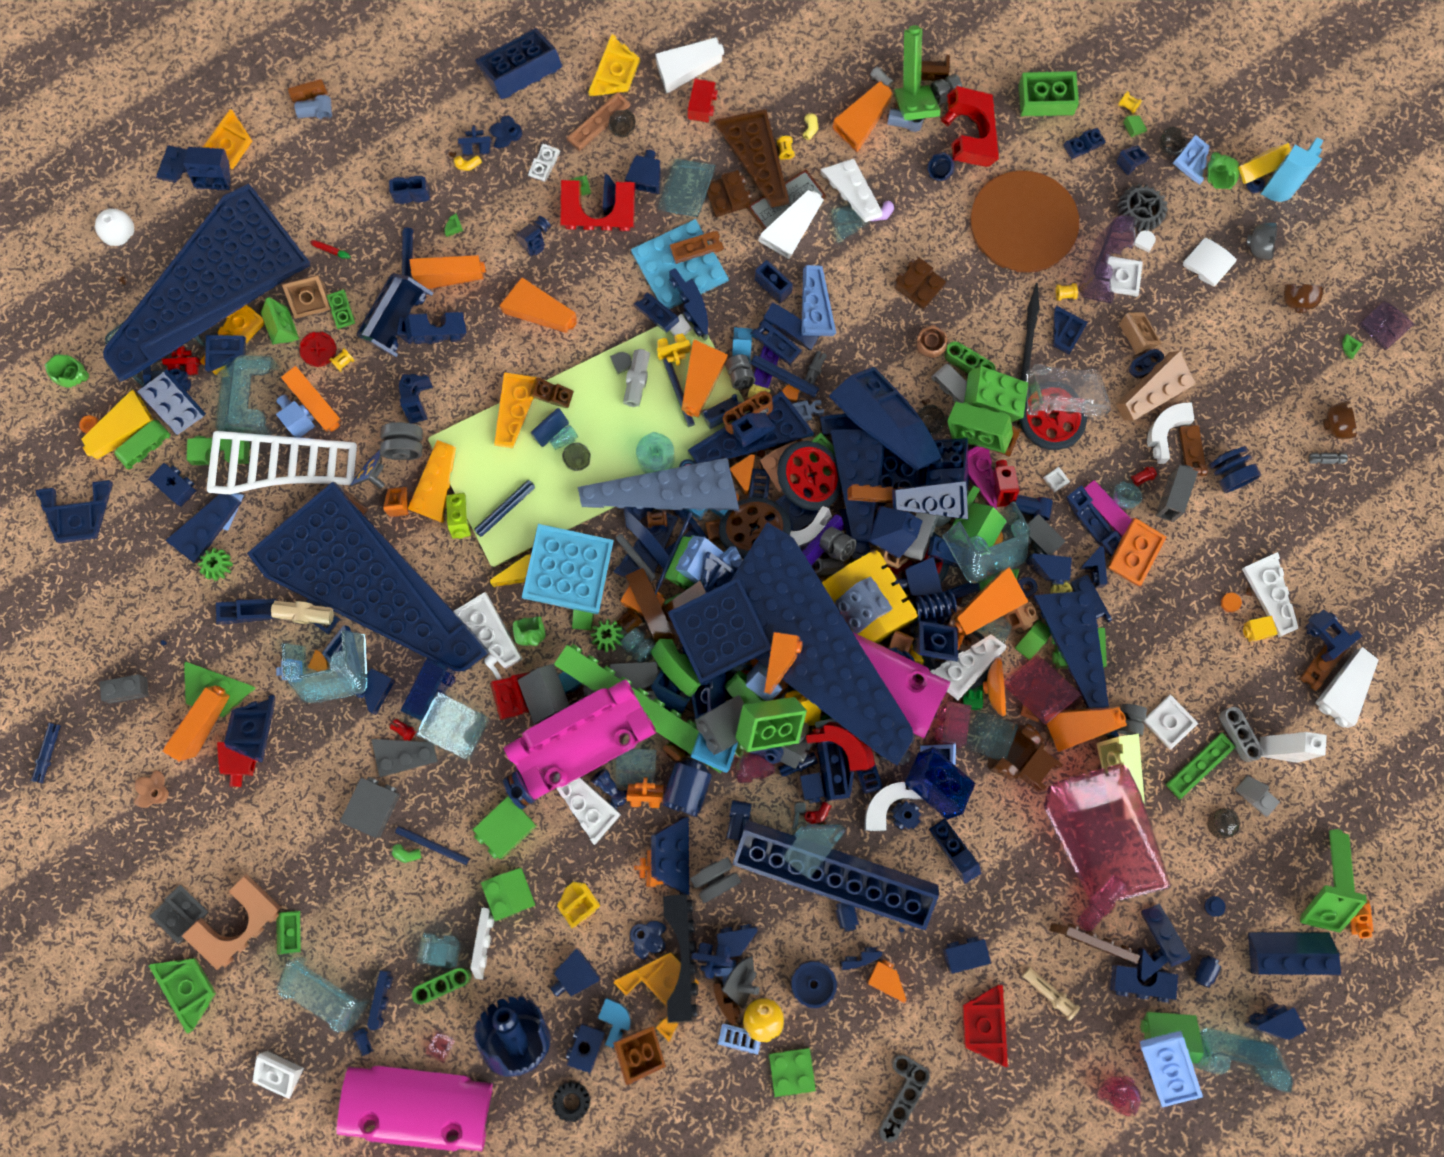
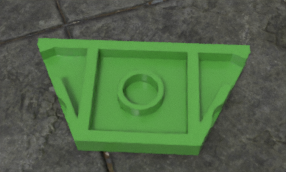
M188 662L184 664L186 704L193 706L205 687L220 686L225 689L226 694L230 695L219 715L220 717L224 718L232 708L241 703L256 688Z
M195 958L149 965L187 1034L191 1033L216 994L199 962Z

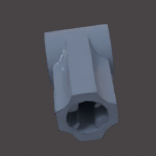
M319 95L315 97V100L297 101L295 103L296 116L298 118H331V98L326 95Z
M890 108L887 125L908 128L912 132H917L922 128L924 118L913 119L918 122L912 120L904 121L900 110Z

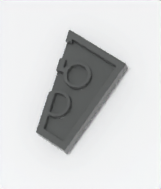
M371 739L379 777L438 762L433 742Z

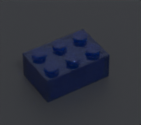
M427 657L400 711L424 724L429 725L430 722L433 723L438 716L436 710L439 704L443 705L446 700L447 694L445 693L448 687H452L455 682V672L448 666Z
M935 747L928 748L917 754L905 781L908 787L947 820L964 813L976 784Z

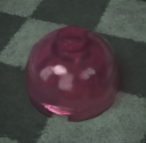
M743 751L744 755L740 756L735 764V774L738 783L753 782L752 779L759 778L761 780L775 773L774 764L768 762L765 757L757 753Z
M1123 1075V1077H1109L1104 1080L1097 1092V1096L1102 1102L1104 1098L1107 1099L1114 1106L1112 1108L1114 1111L1128 1117L1132 1113L1136 1116L1141 1105V1093L1134 1084L1135 1081L1126 1075Z

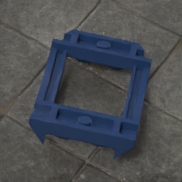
M623 508L626 522L625 527L639 539L664 570L676 541L664 550L654 536L639 522V520L647 515V511L651 512L655 508ZM684 508L683 510H674L685 523L689 512ZM691 517L687 526L690 531L683 536L691 537V535L708 539L695 519Z

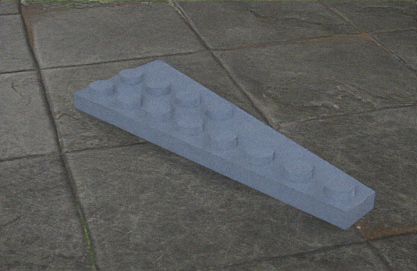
M727 458L578 487L582 507L604 508V506H612L618 508L637 507V509L648 507L663 510H683L684 508L697 509L699 511H703V509L739 511Z

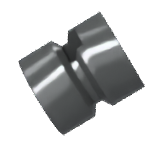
M952 74L945 77L944 80L939 79L931 83V90L938 105L947 102V94L956 86L963 87L957 74Z
M735 355L726 361L725 366L734 389H747L755 383V376L746 355Z
M832 526L823 533L819 546L839 560L846 561L854 553L857 542L854 538L843 534L842 531Z
M1121 704L1120 710L1125 715L1127 726L1117 729V732L1125 735L1139 734V737H1142L1145 727L1142 721L1146 720L1147 708L1133 704Z

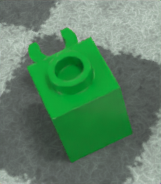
M983 685L965 692L961 697L960 709H983Z

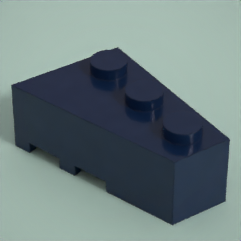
M831 741L816 743L825 802L850 798L854 771H850L848 756L845 750L837 743Z

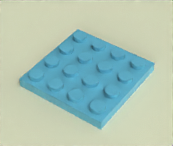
M696 219L631 249L656 299L668 309L683 303L679 297V291L676 288L673 289L668 281L669 271L674 268L677 269L685 282L693 279L700 294L729 281L714 252L675 264L670 245L704 234Z
M538 524L522 598L598 614L614 540Z

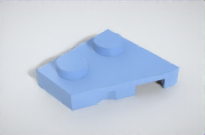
M1195 135L1173 162L1177 168L1199 185L1204 180L1202 176L1203 170L1206 168V156L1208 155L1209 145Z

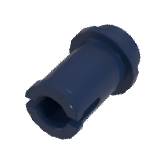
M365 1028L354 1032V1037L352 1038L357 1043L361 1057L374 1051L367 1036L368 1031H365Z

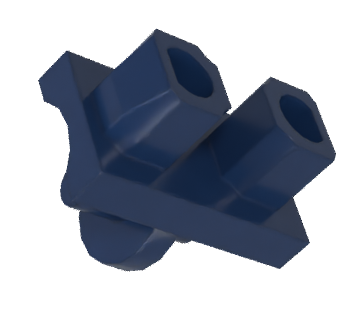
M472 125V131H465L466 137H472L458 138V144L461 146L464 156L473 155V146L479 145L481 155L490 154L493 139L490 136L478 137L484 135V130H477L476 125Z
M700 943L697 953H692L691 959L706 964L701 965L700 970L705 972L707 978L713 979L715 973H721V968L716 967V965L733 968L734 961L730 960L729 947L718 945L716 956L711 955L712 945Z

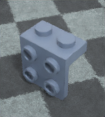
M871 576L856 583L835 601V605L856 634L865 629L874 620L893 609Z

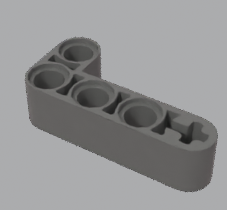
M902 1053L894 1055L891 1065L905 1079L878 1127L880 1137L888 1143L894 1142L898 1138L930 1079V1074L925 1067ZM900 1058L906 1060V1067L904 1069H897L896 1062ZM917 1070L924 1071V1078L920 1081L914 1078ZM908 1088L914 1090V1095L911 1099L904 1098V1091ZM897 1107H902L904 1110L900 1118H896L893 1115ZM889 1118H891L894 1122L898 1123V1125L896 1126L893 1123L891 1127L893 1134H887V1136H885L886 1133L883 1130L884 1128H890L892 1123L891 1121H889Z

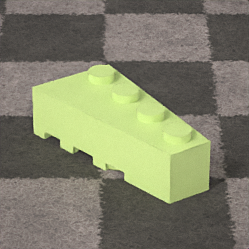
M1139 734L1120 736L1096 743L1114 822L1146 816Z

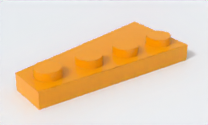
M504 372L494 446L514 447L534 397L530 396L534 381L539 377Z
M439 440L436 441L408 510L444 523L443 514L447 505L446 496L450 487L449 479L456 451L454 446Z

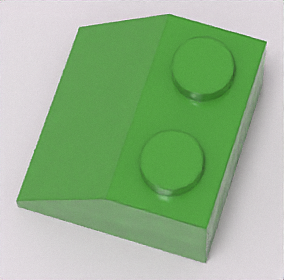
M522 868L481 882L495 921H500L535 906Z

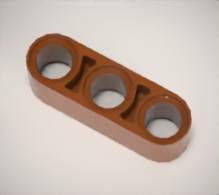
M761 391L728 410L723 416L725 430L733 434L732 424L729 422L736 421L745 416L747 411L766 413V415L770 414L773 410L771 394L767 391Z

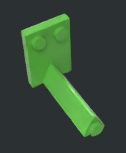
M917 25L910 26L909 29L904 30L903 88L894 89V96L904 121L940 116V108L930 86H921L922 28Z
M1334 829L1329 831L1334 887L1325 885L1301 914L1300 923L1341 933L1367 903V897L1364 894L1355 892L1349 834L1343 833L1342 830Z

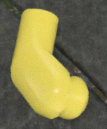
M807 114L805 116L808 129L802 136L808 141L819 128L817 117L814 114Z

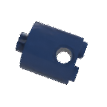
M691 759L675 763L662 799V805L697 817L700 814L712 778L705 765Z

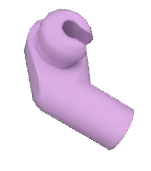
M885 201L881 208L882 217L871 221L888 219L894 210L893 203Z

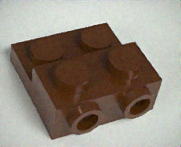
M739 170L723 174L721 179L704 184L715 218L745 209L750 205L752 200L750 190H745L746 180L744 174L740 175Z
M919 257L916 261L912 259L906 267L908 270L905 274L901 272L895 280L897 282L895 289L924 310L946 285L947 281L933 272V267Z

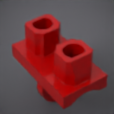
M183 345L177 348V351H172V357L178 358L162 359V365L167 366V370H180V366H185L188 375H198L199 365H202V363L200 362L201 359H197V357L186 358L187 356H192V351H186Z

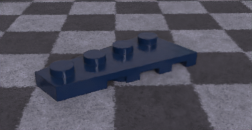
M219 494L165 541L190 561L197 563L200 560V556L205 554V550L210 547L242 502L232 494Z

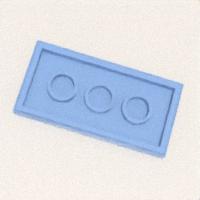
M1181 1031L1139 1041L1162 1107L1203 1097Z

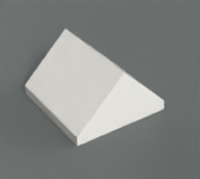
M266 1051L259 1053L257 1056L253 1082L290 1099L304 1068Z

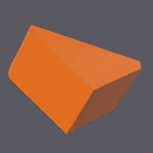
M753 454L730 468L733 480L744 495H748L755 461V455Z
M407 487L390 488L387 490L383 508L389 517L408 515Z

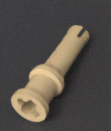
M1031 967L1022 975L1023 978L1052 1002L1051 1005L1054 1009H1059L1067 1016L1066 1019L1068 1021L1073 1019L1080 1010L1079 1005L1073 1004L1066 998L1067 995L1065 993H1059Z

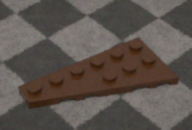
M764 109L714 120L715 126L771 208L788 205L789 197L767 110Z

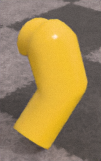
M478 155L470 160H463L461 156L454 158L455 167L465 171H470L482 163Z

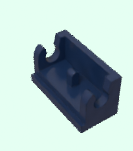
M734 394L731 398L712 408L703 410L701 414L709 429L724 423V414L741 402H738L737 395Z

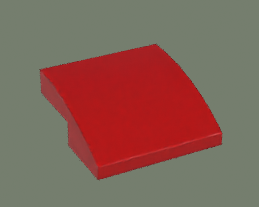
M530 672L512 675L510 678L495 680L490 683L500 720L529 713L518 680Z

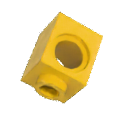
M1272 616L1249 620L1244 623L1243 634L1248 638L1249 642L1271 638L1278 634Z

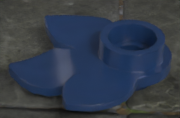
M502 116L501 123H494L488 130L492 136L496 137L494 147L497 149L507 147L511 141H517L522 136L521 126L515 123L511 116Z
M650 921L646 925L641 923L634 925L630 930V938L634 942V953L639 958L645 960L649 952L656 954L664 952L665 943L660 936L667 927L658 921ZM639 931L644 933L641 938L637 937Z

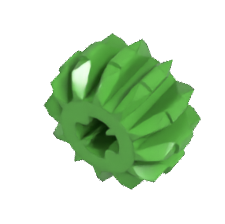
M213 548L212 552L205 550L206 556H200L203 562L198 563V566L201 567L200 573L205 575V578L209 580L212 578L218 581L219 576L223 579L225 578V571L231 573V570L227 568L233 566V563L229 561L231 556L226 554L223 549L218 551V549Z
M606 619L605 625H603L602 621H599L600 627L593 626L596 632L591 633V637L595 638L592 641L593 645L598 644V650H601L604 646L605 652H608L609 646H611L612 650L615 651L614 644L621 646L622 643L618 639L624 638V635L620 633L622 627H617L616 621L610 625L609 619ZM610 632L611 638L607 637L606 639H604L603 634H608Z

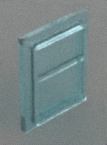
M675 159L658 210L698 217L715 170V165Z
M437 692L421 722L416 736L469 761L490 718Z

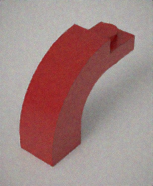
M828 722L823 727L812 729V732L806 735L807 743L831 741L840 745L848 756L850 771L867 770L875 765L872 749L838 722Z

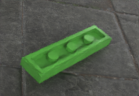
M1222 732L1219 733L1165 785L1180 800L1236 746Z

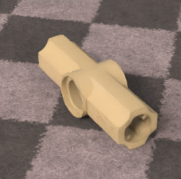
M274 601L271 607V617L292 620L300 624L317 623L331 625L334 609L313 606L311 603L300 601L295 603Z

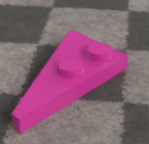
M977 446L968 451V478L974 486L980 488L978 493L985 503L997 510V497L994 490L995 482L989 449Z

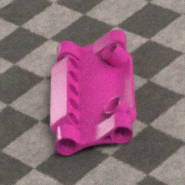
M624 679L609 689L603 688L529 728L522 733L523 737L504 746V751L508 759L519 770L533 799H537L557 787H564L633 749L637 743L654 735L656 729L639 703L629 682ZM629 735L628 743L623 744L624 736ZM559 773L560 779L555 782L554 776Z

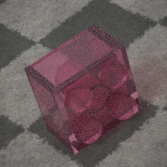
M948 701L941 706V709H938L937 720L940 721V725L935 729L934 740H937V745L955 744L958 749L966 745L971 705Z

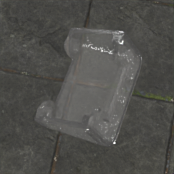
M1036 364L1027 371L1028 415H1038L1039 410L1046 411V413L1057 410L1084 413V416H1089V420H1100L1111 411V403L1101 373L1095 369L1085 371L1045 367L1043 364Z

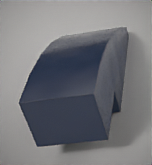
M773 302L763 317V320L771 324L785 337L809 350H812L820 337L801 335L802 320Z
M277 599L216 602V625L277 619L271 617V607Z

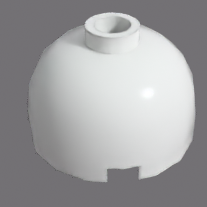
M106 209L98 214L95 220V230L103 242L110 246H119L125 244L130 236L133 235L134 224L125 212L119 209Z

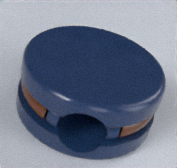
M519 770L503 778L507 794L519 809L522 810L536 802V799L528 792Z

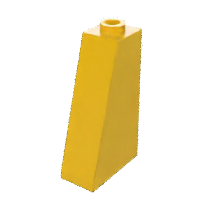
M134 390L130 391L81 439L85 445L83 450L88 456H93L95 459L101 458L120 447L144 426L153 421L140 395Z

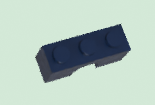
M463 312L444 313L440 318V328L433 327L429 323L427 314H409L404 320L407 341L414 342V344H422L425 341H432L433 343H440L444 340H450L451 342L461 341L467 334Z
M1112 965L1110 990L1116 991V995L1128 997L1129 993H1134L1136 998L1149 1000V996H1155L1157 1001L1169 1003L1170 999L1177 1000L1178 974L1156 971L1152 974L1151 982L1143 986L1137 979V968Z

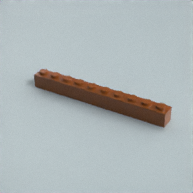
M852 484V486L847 488L848 500L893 503L892 489L894 488Z

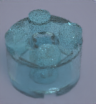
M651 432L644 436L637 445L636 455L638 464L646 474L673 467L675 460L674 446L665 435Z
M424 933L423 938H420L416 963L421 965L427 963L428 966L457 968L461 943L459 939L453 936H444L443 939H439L434 934Z

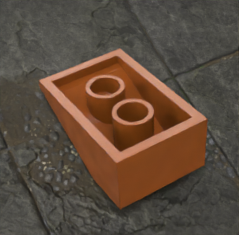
M654 1026L630 1033L613 1043L626 1085L666 1067Z

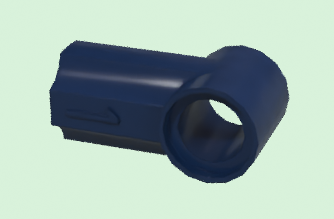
M1018 495L1013 511L1032 515L1033 518L1039 514L1045 521L1050 520L1053 500L1045 497L1031 498Z
M732 800L726 838L740 841L746 820H749L752 803Z

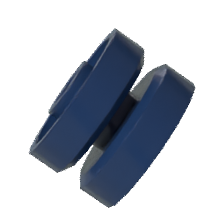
M807 961L800 964L794 970L791 977V989L795 998L802 1005L809 1008H820L827 1005L833 999L837 990V981L833 971L827 965L818 961ZM813 980L818 983V986L814 987V989L810 986Z

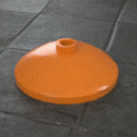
M997 657L988 670L987 682H983L984 694L988 693L989 701L996 712L1001 716H1006L1002 657Z

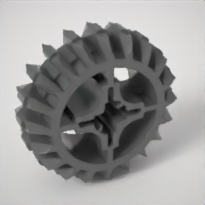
M1138 184L1136 187H1130L1129 190H1125L1123 195H1121L1117 208H1119L1118 215H1121L1120 221L1126 220L1124 224L1125 226L1130 224L1131 230L1137 227V232H1140L1142 228L1144 231L1154 230L1166 218L1168 208H1166L1167 201H1164L1165 195L1160 196V190L1155 191L1154 186L1148 188L1147 184L1144 187L1141 184ZM1130 200L1134 202L1133 209L1130 208ZM1153 206L1155 207V210H1156V215H1155V216L1152 215V212H1153V211H1152L1151 209H1152Z

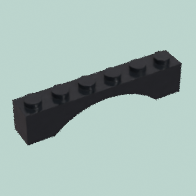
M687 894L663 896L664 918L673 928L681 952V970L678 982L667 1000V1020L671 1024L697 1022L696 1017H699V1006L696 1004L698 984L695 983L697 963L691 959L692 953L697 951L696 941H693V932L696 931L695 921L692 920L695 903L691 896Z

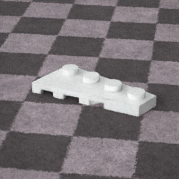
M854 159L821 169L820 174L830 181V185L841 193V197L851 204V208L864 222L882 217V210Z
M1277 552L1242 568L1266 615L1273 617L1277 635L1281 637L1298 629V624L1293 606L1289 601L1288 587L1285 586L1284 572L1280 567L1278 560L1280 557Z
M989 635L972 645L967 651L959 653L957 662L946 661L939 668L933 669L930 672L950 681L951 684L947 692L959 700L991 666L993 661L1004 652L1007 646L993 635Z
M559 773L554 776L555 782L560 779ZM578 778L564 787L556 788L594 845L621 816L613 806L582 778Z

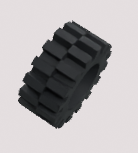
M572 1081L564 1083L555 1091L552 1098V1108L555 1110V1115L560 1117V1120L576 1122L587 1113L591 1100L589 1092L585 1089L584 1085L582 1086L580 1083ZM573 1093L578 1096L579 1106L576 1109L569 1110L564 1106L563 1101L567 1094Z

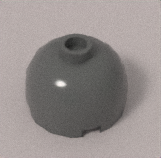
M1277 223L1260 224L1253 230L1252 235H1248L1247 246H1250L1251 253L1258 259L1273 260L1277 237Z

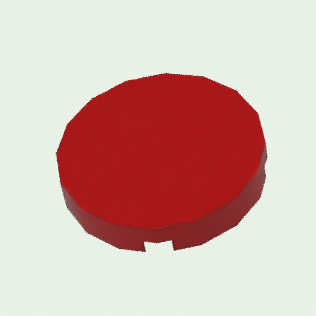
M325 332L309 333L302 339L299 346L301 358L312 367L326 366L331 362L329 359L336 356V343Z

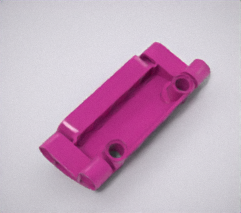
M853 632L910 723L913 734L925 738L951 682L936 674H932L926 666ZM916 674H921L924 680H919Z
M373 1066L371 1069L348 1067L339 1104L337 1135L360 1137L369 1142L450 1151L464 1149L483 1152L486 1140L485 1125L493 1084L472 1081L466 1076L383 1066ZM368 1126H375L373 1131L366 1132ZM451 1135L458 1136L455 1141H448Z

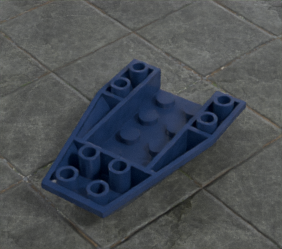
M875 367L851 375L829 395L848 418L915 470H920L940 460L941 456L922 419L900 392Z

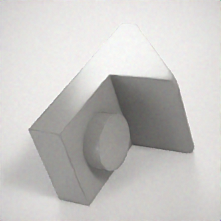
M1248 775L1235 789L1236 792L1265 817H1268L1280 803L1267 791L1270 788L1268 785Z

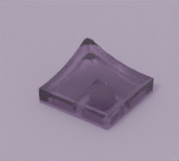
M1385 301L1359 323L1384 350L1392 346L1415 325L1401 311Z

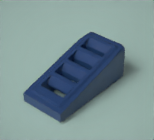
M753 468L749 498L762 497L768 499L770 476L765 469ZM755 475L765 476L766 479H755ZM755 483L765 484V486H757ZM754 490H756V491H765V492H764V494H762V493H754Z
M876 764L871 770L864 772L856 770L863 795L883 789ZM874 774L872 778H863L864 775ZM876 781V785L866 787L865 783Z

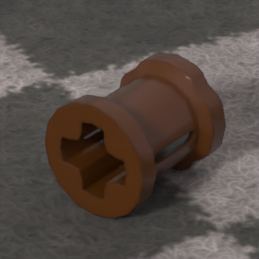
M666 510L656 513L647 511L649 529L652 526L660 525L668 527Z

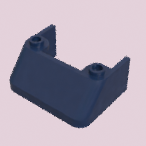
M396 273L391 274L360 325L357 337L381 351L397 357L398 354L395 351L399 345L396 338L399 316L407 317L413 306L422 305L426 300V295L432 296L434 292L409 276Z

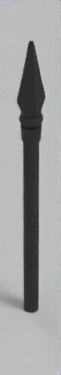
M1038 283L1035 284L1027 307V333L1020 379L1028 382L1034 330L1040 310Z

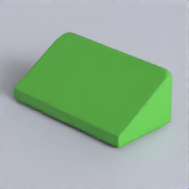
M300 911L279 912V916L276 918L277 954L301 952Z

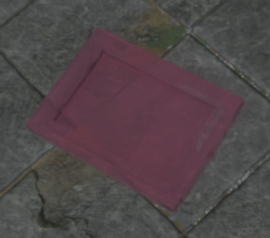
M1039 655L1034 656L1004 681V686L1045 725L1081 696V693Z

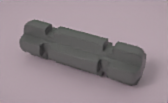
M1312 452L1308 457L1311 464H1317V462H1320V464H1335V462L1337 464H1345L1348 461L1346 453L1319 454Z

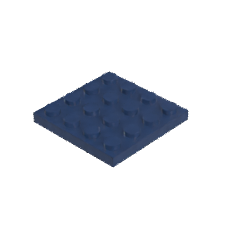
M739 577L668 612L700 684L771 651V643Z

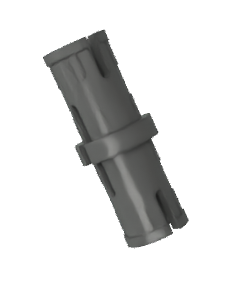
M816 351L811 365L807 368L808 372L804 379L807 382L810 381L813 385L817 376L821 374V367L827 358V355L823 353L821 359H819L821 351Z

